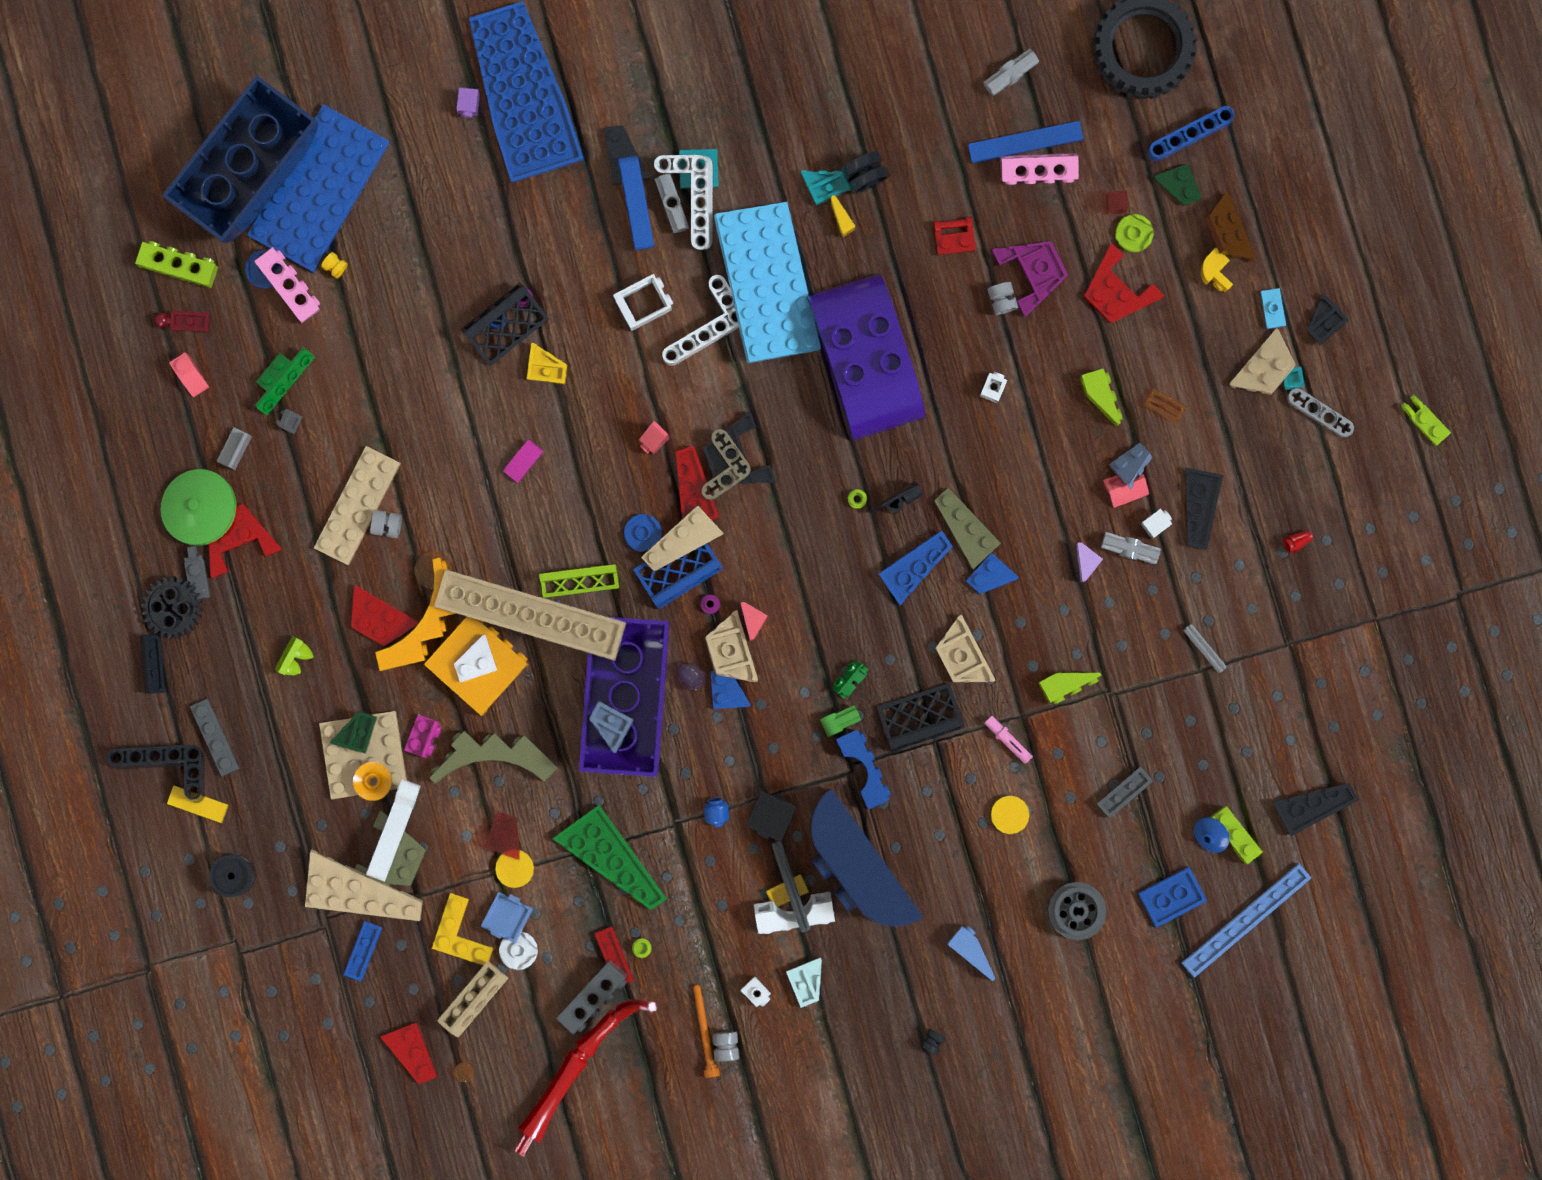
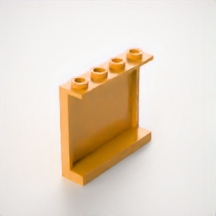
M467 616L424 665L477 713L484 716L488 711L487 709L522 670L529 665L526 663L528 658L520 651L516 654L512 650L513 645L506 639L502 641L498 638L499 633L492 626L487 628L483 624L484 621ZM486 635L497 671L460 683L454 664L481 636Z

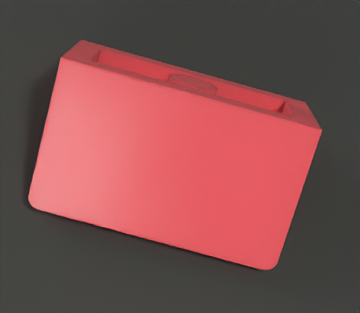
M1143 473L1140 476H1136L1133 481L1134 486L1131 489L1117 475L1103 480L1114 508L1149 494Z

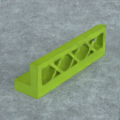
M616 564L539 574L543 598L619 589ZM613 574L615 585L606 586L601 580L605 575ZM586 577H592L597 581L592 588H587L582 584ZM573 579L578 583L574 590L568 591L563 587L567 580ZM555 582L559 587L554 593H546L545 583Z

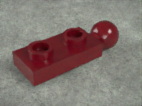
M171 311V317H168L167 314L161 312L155 315L154 323L160 328L170 324L171 331L209 333L210 313Z

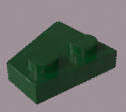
M1189 164L1153 177L1183 207L1202 199Z
M358 711L330 741V744L367 754L377 717Z

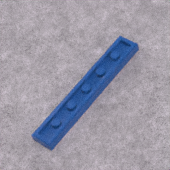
M1080 121L971 143L968 144L971 163L973 164L1001 158V156H1011L1083 141Z

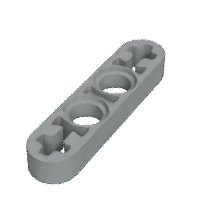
M1296 388L1288 393L1287 400L1291 406L1336 435L1346 438L1353 433L1354 425L1350 420L1305 391ZM1299 393L1301 400L1304 401L1306 398L1309 400L1301 407L1300 405L1303 403L1299 400L1294 402L1292 394ZM1309 403L1317 405L1318 410L1316 413L1308 411L1307 406ZM1326 413L1333 415L1334 420L1332 423L1324 421L1323 417ZM1340 419L1341 421L1339 422V424L1342 426L1347 424V429L1349 430V432L1346 431L1345 433H1342V428L1337 425L1334 428L1333 425H1335L1337 423V420Z

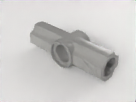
M1029 49L1015 60H1010L1004 64L996 74L984 82V85L989 93L994 96L1009 84L1012 85L1020 80L1024 73L1039 63V60L1035 53Z
M671 174L659 176L655 179L673 233L685 231L689 228ZM671 199L677 201V205L673 208L667 206V202Z
M1105 532L1101 543L1102 549L1119 553L1120 556L1128 559H1138L1155 565L1161 551L1160 548L1144 544L1140 540L1131 537L1124 538Z

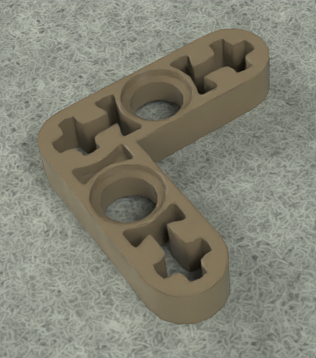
M722 429L715 430L711 437L714 446L729 468L703 486L702 494L707 500L718 498L745 479L751 472L747 460L728 433ZM718 433L719 435H725L723 439L726 444L728 442L731 443V445L726 446L723 450L720 449V447H723L722 443L715 441L717 439L716 434ZM728 449L736 451L737 455L734 459L726 457L725 453ZM739 457H741L742 459L739 461L741 466H747V468L745 469V474H743L742 472H737L739 468L736 465V463L734 466L731 465V463L736 462L739 459ZM724 475L732 478V482L728 486L721 483V478ZM717 480L723 490L719 491V488L714 491V496L706 495V488H714L716 486L714 482Z

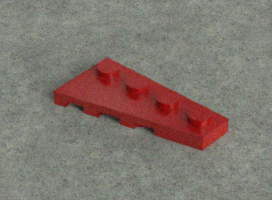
M694 445L676 451L682 519L697 506L711 520L718 519L719 515L714 501L705 499L702 494V488L707 481ZM707 487V492L705 494L711 495L709 487Z

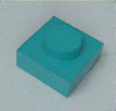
M1301 367L1293 368L1284 379L1285 390L1305 387Z

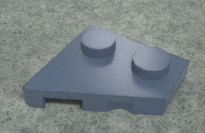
M1139 443L1109 465L1114 473L1131 489L1134 486V479L1137 475L1140 476L1144 467L1148 465L1152 456Z
M598 702L590 717V720L611 750L616 753L633 719L601 702Z

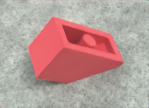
M183 353L169 362L193 398L209 388V385L187 353Z
M654 421L639 439L640 447L647 454L651 452L654 455L667 442L669 435Z

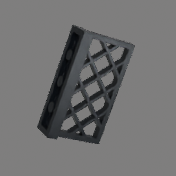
M519 282L460 330L487 364L491 366L549 320V318L525 286ZM525 296L530 300L529 308L519 307L520 300ZM508 309L515 310L514 320L504 319L505 312ZM518 310L528 311L527 321L517 320ZM532 312H539L543 317L538 322H530ZM493 321L500 322L499 332L489 331L490 324ZM504 322L513 323L512 333L502 332ZM517 323L526 324V331L523 334H516ZM478 333L485 334L484 344L476 343L473 337ZM489 334L498 335L497 345L487 344ZM502 335L512 336L511 343L508 346L501 345ZM487 347L497 348L496 355L489 360L486 356Z
M950 683L877 707L891 752L964 729V722ZM948 690L949 698L947 702L936 698L940 691ZM927 696L933 699L928 708L918 704L921 697ZM934 701L945 705L941 714L930 710ZM909 702L914 705L910 714L900 710L903 703ZM916 707L926 711L922 720L912 716ZM949 707L955 710L957 717L948 719L943 714L946 708ZM891 708L896 713L892 720L884 717L882 710ZM898 713L908 717L904 726L894 722ZM928 713L939 717L935 724L930 725L924 722ZM910 719L920 723L917 730L912 731L906 728ZM892 724L902 729L900 735L891 738L889 733Z

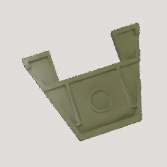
M383 811L379 812L373 826L382 831L388 819V816ZM404 831L385 882L376 878L373 879L386 884L411 886L426 853V849ZM357 864L355 869L367 874L369 868Z

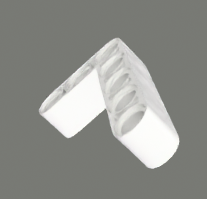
M662 155L657 157L654 166L658 172L691 173V243L696 249L705 250L710 248L713 241L711 159L702 155ZM666 159L668 167L664 170L661 164ZM683 159L687 162L685 169L680 167V162ZM701 159L705 161L703 169H700L698 166ZM701 178L705 180V186L702 189L698 185ZM703 197L705 199V205L701 208L698 204V201L700 198ZM700 217H704L705 219V225L703 227H701L698 223ZM701 236L705 238L703 246H700L698 242Z
M712 276L709 280V289L724 314L666 347L662 356L667 365L674 366L739 328L738 322L733 321L731 318L736 313L734 303L732 302L728 306L722 303L724 297H730L733 300L730 287L722 276ZM714 281H721L723 286L720 289H714L712 284ZM724 323L726 325L725 330L717 331L715 329L716 324ZM706 332L710 337L707 341H701L699 335ZM685 342L693 344V348L690 351H685L682 348ZM675 352L677 355L676 359L672 361L667 360V353Z
M404 779L401 780L394 804L366 875L385 882L417 799L420 785Z

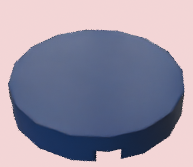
M268 250L254 252L245 264L246 277L258 288L273 287L254 262ZM275 264L272 267L274 274H280L283 270L279 264Z
M638 514L626 523L624 538L633 550L647 552L661 540L662 528L653 516Z

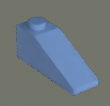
M960 926L947 944L989 979L994 981L995 976L978 939L974 936L976 932L968 926L965 928Z

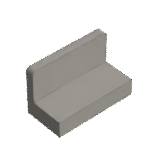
M233 428L217 462L236 470L252 436Z

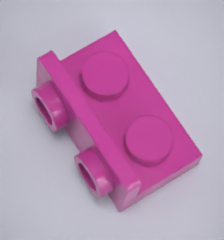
M418 714L404 750L426 759L428 755L431 756L435 745H432L435 737L438 738L441 732L440 722Z

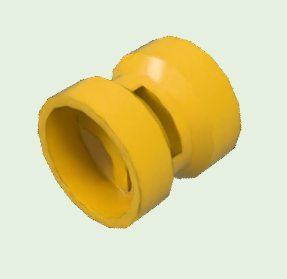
M333 252L321 264V267L324 270L331 271V275L336 279L342 275L348 266V263L344 260H339L338 256Z

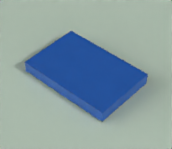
M1190 867L1138 893L1155 928L1207 902Z

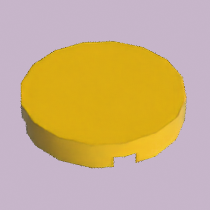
M1015 796L1000 798L991 810L992 823L999 831L1007 834H1014L1023 830L1030 816L1025 802Z
M513 849L506 851L499 857L496 862L495 871L497 878L502 884L507 887L518 888L531 880L534 874V864L527 853L522 850Z

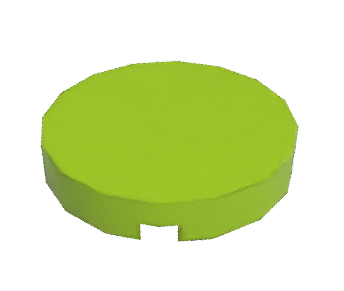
M1138 214L1124 217L1118 223L1115 230L1119 246L1131 253L1146 249L1154 236L1150 221Z

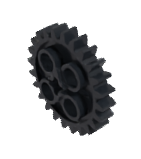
M172 576L170 579L169 577H164L163 581L158 579L156 580L157 585L150 584L152 590H146L149 596L142 597L146 604L141 605V607L146 608V611L141 614L147 615L144 622H150L148 628L155 627L154 634L161 632V637H166L167 635L168 639H172L174 636L175 638H181V634L186 636L188 635L187 630L194 631L192 625H199L196 618H202L198 611L203 610V608L198 607V604L202 603L203 600H197L200 593H194L196 587L192 586L189 588L190 581L184 582V578H178L177 580L176 576ZM172 589L175 591L176 594L174 599L170 596V591ZM158 602H160L162 605V609L160 612L157 610L156 607ZM184 603L188 607V611L186 613H184L182 610V606ZM170 616L174 619L173 626L169 624Z

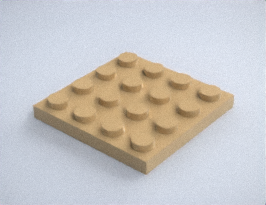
M396 711L373 715L377 717L367 754L330 744V741L352 718L319 723L331 799L357 796L358 794L353 786L354 774L361 765L368 762L380 763L389 770L392 777L390 790L398 789L402 779L407 781ZM371 778V785L377 783L376 778Z

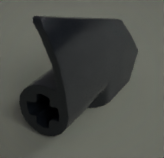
M915 481L910 482L869 511V513L872 514L881 507H884L890 514L899 513L903 506L902 499L909 505L922 496L919 490L920 485ZM892 501L898 502L897 509L890 507Z

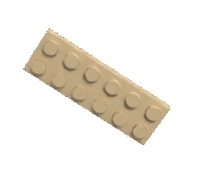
M366 446L314 549L349 566L372 521L374 511L378 510L401 463Z

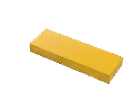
M173 786L167 802L169 805L219 823L223 822L229 806L208 797H204L200 803H192L185 796L184 789ZM194 792L190 793L191 797H196L198 795Z

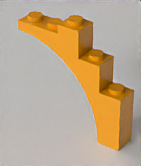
M442 558L432 559L434 590L430 605L423 619L403 640L389 648L375 652L380 671L427 660L426 656L429 655L427 645H423L422 641L442 637L444 632L447 631L445 621H441L440 617L455 613L434 607L444 572L448 570L446 561H442Z

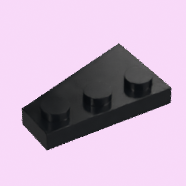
M623 125L604 128L612 184H622L618 158L634 155L638 157L642 181L650 180Z

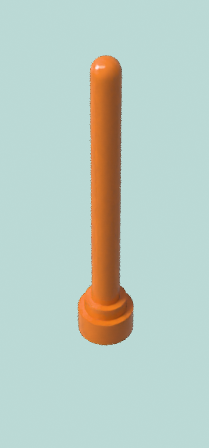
M694 985L693 991L706 1060L705 1070H703L704 1077L720 1076L719 1068H717L713 1061L701 987Z

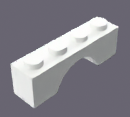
M830 892L811 895L808 903L803 907L809 925L834 922L835 918ZM773 901L754 904L758 934H769L780 930L787 931L799 927L794 911H784L778 908Z

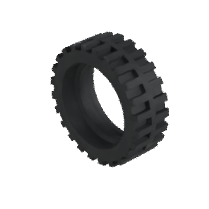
M1117 0L1110 9L1106 10L1095 31L1092 51H1094L1093 62L1098 66L1097 72L1099 76H1104V83L1107 86L1111 84L1115 87V92L1119 94L1122 91L1127 94L1126 97L1128 98L1139 96V100H1144L1149 96L1152 99L1158 98L1162 93L1166 95L1172 88H1176L1181 83L1194 62V56L1197 51V47H1195L1197 34L1193 32L1195 28L1193 22H1189L1187 19L1189 14L1179 9L1180 4L1177 2L1172 4L1168 0ZM1150 15L1165 22L1175 36V58L1171 65L1159 75L1153 77L1131 75L1119 66L1114 57L1112 49L1114 34L1125 20L1133 16Z

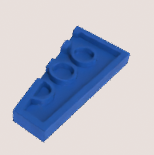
M941 530L878 574L897 603L901 605L953 546Z

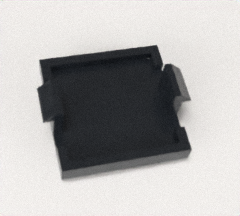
M761 791L746 827L758 831L757 835L766 839L771 837L781 842L797 806L785 802L786 798L777 794L772 796Z

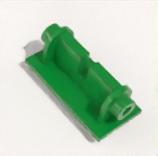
M855 660L847 666L843 676L835 681L832 690L843 699L849 697L856 688L852 684L853 680L860 684L867 675L868 669L862 663Z

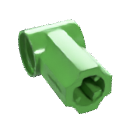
M851 706L839 713H833L820 719V722L827 737H830L842 731L843 728L857 723L861 718L855 706Z

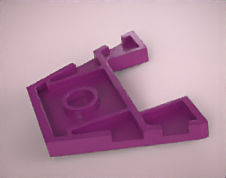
M1052 241L1000 249L995 248L992 250L999 266L1017 258L1034 293L1017 301L1024 317L1032 312L1068 277Z

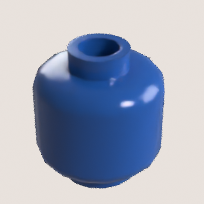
M722 798L708 799L707 803L703 806L706 823L712 824L713 827H721L724 825V822L728 821L730 817L728 803L723 801Z

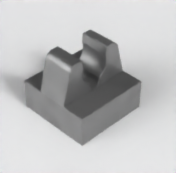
M288 409L282 410L280 412L283 414L281 421L277 420L276 423L279 427L295 434L302 416Z

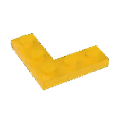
M450 893L432 949L484 966L487 961L489 962L493 948L457 936L469 899Z

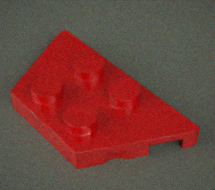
M355 585L351 627L385 647L419 624L418 621Z

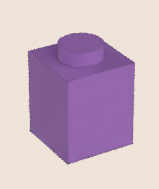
M459 88L457 112L461 114V117L472 118V116H477L480 96L477 89Z

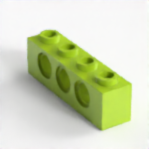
M153 241L148 243L142 242L135 263L137 266L212 288L218 266L214 264V260L205 257L200 260L195 258V254L189 252L184 254L177 253V249L169 246L164 249L159 247L160 244ZM158 254H163L164 256L161 262H155V257ZM177 259H181V266L178 268H174V261ZM194 265H200L199 272L192 273V267Z

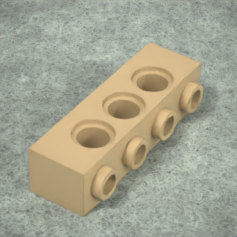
M487 961L437 1022L451 1034L459 1037L507 981L508 977Z

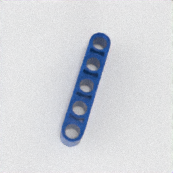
M1228 106L1221 107L1155 141L1148 150L1149 158L1153 161H1160L1227 127L1234 118L1233 109ZM1220 114H1228L1229 120H1222ZM1203 122H1210L1213 126L1212 129H1206ZM1186 131H1194L1196 137H1188ZM1170 139L1178 140L1179 145L1176 147L1172 146ZM1159 147L1162 150V154H1154L1153 148Z
M634 155L618 158L634 249L637 251L654 248L638 157Z

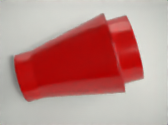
M1309 530L1286 536L1283 544L1288 553H1296L1312 541L1313 536Z

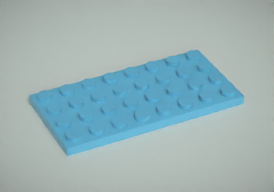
M783 202L715 214L714 219L747 364L819 351L821 347L814 317L807 298L809 295L788 203Z

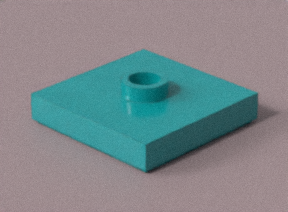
M717 149L679 150V155H702L709 157L712 161V188H718ZM683 159L680 162V167L685 169L687 162ZM701 159L698 163L700 169H703L705 167V161L703 159ZM680 173V189H691V173ZM701 178L698 182L700 188H703L705 186V180L703 178Z

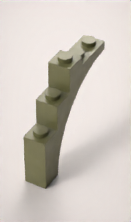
M459 731L452 738L453 743L451 744L456 751H450L445 756V762L442 766L437 765L430 772L432 774L430 779L437 784L446 775L462 766L474 762L494 760L519 765L533 772L546 782L558 767L525 735L522 738L520 736L517 737L512 743L514 747L511 749L495 733L493 735L488 734L482 740L483 745L480 746L466 731L463 733Z

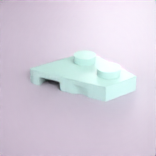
M821 957L786 971L801 1008L819 1001Z

